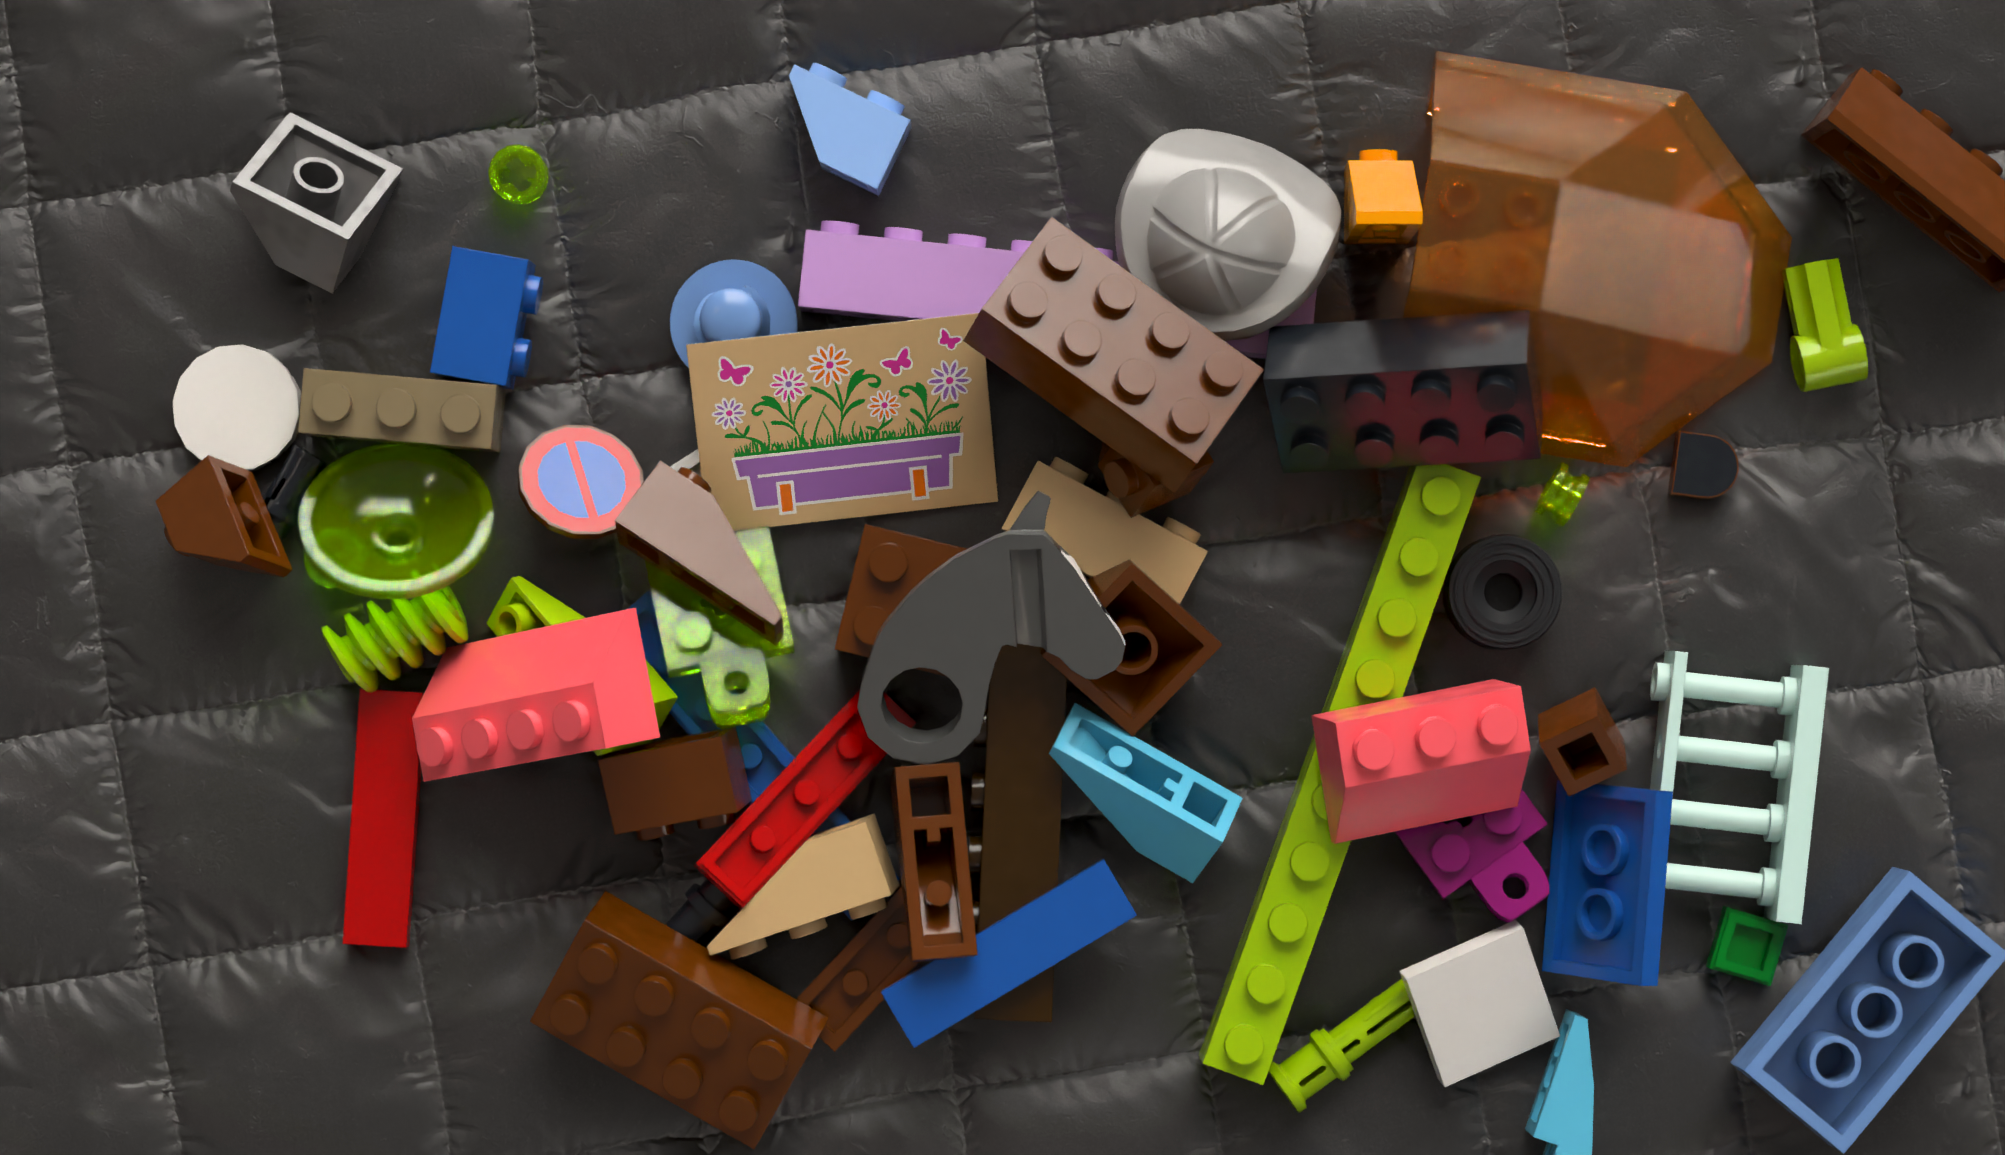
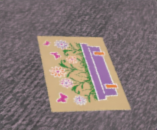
M979 313L686 344L701 477L711 487L710 493L714 495L732 529L738 531L998 502L986 357L963 341Z

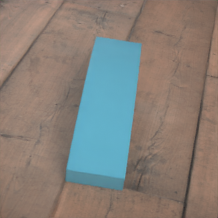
M1566 1009L1559 1028L1560 1037H1557L1525 1130L1533 1137L1547 1142L1543 1155H1592L1594 1080L1588 1019L1579 1013Z

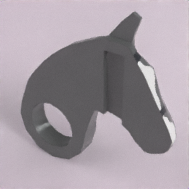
M1037 491L1009 531L997 534L956 554L928 574L905 596L877 632L863 672L857 709L868 738L892 758L923 765L958 756L980 734L994 664L1001 647L1004 645L1017 647L1018 643L1042 647L1047 652L1059 657L1072 671L1085 679H1098L1116 670L1122 662L1125 639L1119 627L1096 596L1074 558L1044 530L1051 500L1048 495ZM918 667L937 670L949 677L959 689L963 705L956 717L943 727L927 731L909 728L897 721L887 709L883 693L890 680L905 670Z

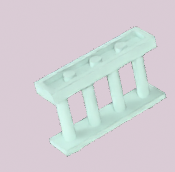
M1665 651L1664 662H1655L1650 684L1651 700L1659 701L1650 789L1673 792L1676 761L1770 771L1771 778L1778 779L1776 804L1769 803L1766 809L1672 799L1670 825L1763 835L1765 842H1772L1769 868L1761 867L1759 873L1667 863L1665 888L1756 898L1758 905L1765 906V918L1776 922L1802 924L1829 668L1791 665L1789 677L1782 676L1780 682L1686 672L1688 652ZM1683 697L1775 707L1778 714L1785 715L1783 741L1775 740L1773 746L1679 736Z

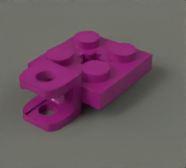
M1522 789L1517 807L1470 816L1473 821L1468 826L1462 827L1455 820L1447 825L1444 822L1394 832L1443 900L1466 883H1469L1486 908L1497 919L1509 923L1543 901L1549 894V882L1544 870L1523 843L1546 827L1547 822ZM1511 877L1520 879L1526 888L1525 896L1520 899L1509 898L1503 891V881Z

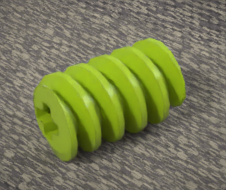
M434 567L437 586L430 588L418 576L411 578L414 598L409 601L395 588L389 590L392 610L387 613L372 600L367 602L369 623L363 625L350 613L343 615L346 628L345 636L340 637L327 624L321 627L322 635L333 658L349 682L354 684L355 681L366 692L372 693L379 686L377 669L389 680L400 678L401 666L399 657L411 667L418 668L424 662L422 645L434 655L440 656L446 651L444 632L457 643L462 644L468 640V628L464 613L450 586L437 568Z

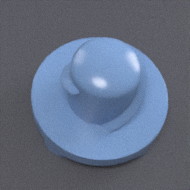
M745 260L718 261L696 271L679 289L670 313L671 338L677 354L688 368L686 344L797 333L798 330L796 307L786 286L768 269Z

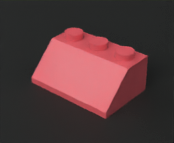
M1491 679L1311 715L1330 838L1334 844L1518 806L1531 751L1522 689L1519 685Z

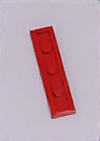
M364 689L359 691L342 944L407 948L410 945L421 765L417 752L412 717L425 692L379 689L372 693L366 692Z
M860 690L694 865L740 910L886 756L887 753L867 736L857 709ZM883 693L887 709L895 719L912 728L916 722L887 694Z

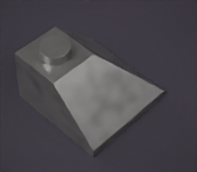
M289 112L233 180L230 192L276 266L333 294L361 257L401 177L403 168Z

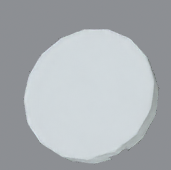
M243 344L219 346L197 357L179 379L172 401L174 425L185 447L201 461L207 455H210L249 471L258 470L272 463L271 461L277 459L295 441L299 426L301 390L288 368L271 353Z

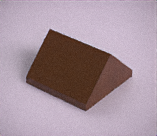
M1129 559L1087 580L1125 639L1123 660L1116 670L1098 679H1085L1072 671L1059 657L1047 652L1044 648L1041 649L1040 653L1131 736H1134L1222 646V643Z

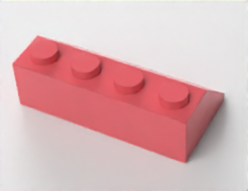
M636 608L446 648L412 717L423 781L426 782L660 738Z

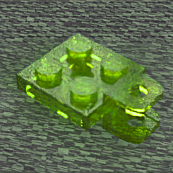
M769 526L736 532L735 534L782 614L784 637L777 646L728 614L715 616V611L712 607L701 606L700 601L704 598L645 560L668 678L700 672L709 715L715 725L721 729L761 722L768 717L770 711V692L765 659L794 653V643ZM734 689H743L746 691L740 695H733L729 693Z

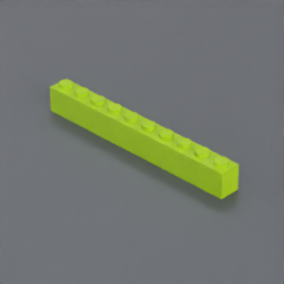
M1447 464L1409 467L1321 713L1403 697L1479 485L1480 476ZM1314 734L1198 1055L1202 1064L1260 1085H1264L1351 842L1346 841L1336 844L1331 842Z

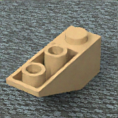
M875 813L811 836L707 946L709 954L713 955L729 950L731 959H737L768 947L765 939L767 936L788 930L791 939H797L828 927L825 920L827 916L848 910L851 919H857L888 907L885 897L892 895L900 885Z

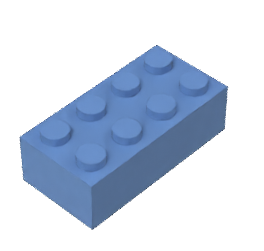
M1892 867L1730 1063L1824 1142L1844 1154L2004 962L2005 950L1908 870Z

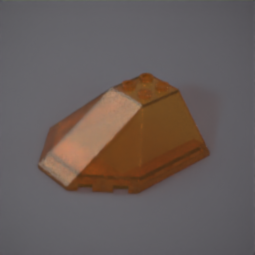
M1440 51L1435 52L1425 115L1432 116L1429 169L1422 206L1423 224L1418 231L1410 286L1402 318L1530 310L1543 399L1541 454L1627 467L1772 363L1784 291L1781 271L1788 266L1792 236L1687 92Z

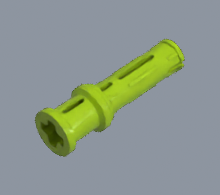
M1402 978L1371 999L1366 1005L1329 1032L1325 1028H1322L1320 1031L1315 1029L1309 1034L1310 1042L1280 1064L1272 1061L1268 1073L1298 1113L1307 1108V1099L1334 1079L1338 1078L1344 1081L1351 1076L1349 1072L1354 1069L1351 1065L1353 1061L1415 1017Z

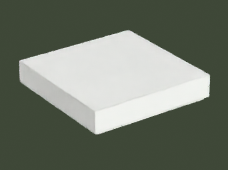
M1516 920L1400 970L1435 1073L1444 1087L1560 1037L1524 928Z

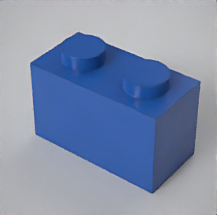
M452 246L430 373L438 377L471 383L493 384L505 389L514 390L516 376L526 377L531 358L532 340L523 339L527 313L537 315L541 302L543 277L534 276L535 264L529 259Z

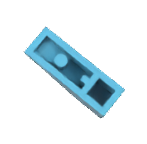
M1077 703L1071 708L1049 752L1050 756L1138 853L1191 883L1195 881L1223 843L1243 799L1144 741L1131 736L1128 732Z

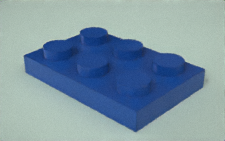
M1557 780L1549 875L1550 890L1547 900L1542 971L1638 986H1658L1672 791L1595 784L1568 796L1560 780Z

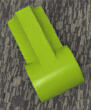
M1839 258L1820 260L1783 269L1781 273L1794 336L1790 338V358L1794 377L1800 391L1807 392L1866 380L1868 377L1866 347L1859 327L1851 322Z

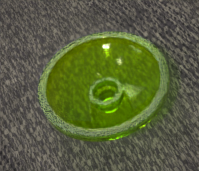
M383 443L353 451L326 467L313 480L302 499L299 509L298 527L301 545L306 557L316 571L332 584L348 592L369 598L407 599L443 589L468 573L481 559L490 543L494 527V513L491 495L482 477L473 467L458 456L434 446Z

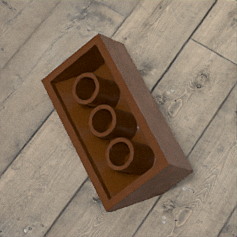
M1860 67L1848 75L1801 136L1999 293L2005 291V180L2000 177L2003 173L2001 166L1984 152L1978 149H1972L1968 152L1950 138V135L1953 133L1952 128L1935 113L1927 109H1922L1920 113L1900 98L1903 93L1902 88L1883 72L1872 69L1869 73Z

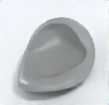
M1180 129L1164 134L1156 139L1141 154L1127 175L1116 205L1115 242L1118 263L1126 271L1222 340L1247 339L1261 334L1286 320L1315 292L1325 276L1337 249L1341 224V207L1335 193L1321 178L1296 160L1272 147L1224 132L1206 129Z

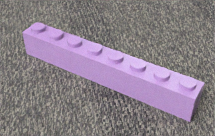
M821 221L820 231L806 229L798 307L802 312L890 321H908L979 313L1033 241L1012 240L1011 250L985 248L986 238L976 235L948 234V242L943 244L923 242V231L915 229L885 227L884 237L858 235V224L842 221ZM1096 248L1111 260L1113 259L1112 250ZM1317 289L1293 314L1275 326L1313 324ZM1269 330L1247 339L1225 342L1246 357L1266 359Z

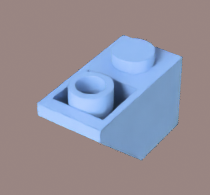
M813 62L809 71L794 64L789 78L821 168L879 196L912 128L910 119L901 115L905 106L874 90H870L867 98L844 88L847 81L846 77L821 64Z

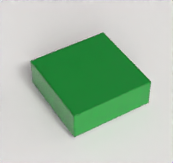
M1723 906L1706 967L1771 986L1788 925Z

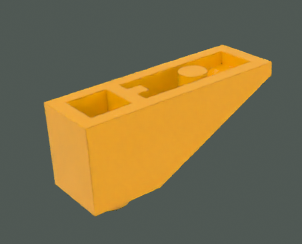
M1371 149L1359 151V160H1348L1344 168V244H1408L1423 224V210L1413 161H1397L1396 150Z

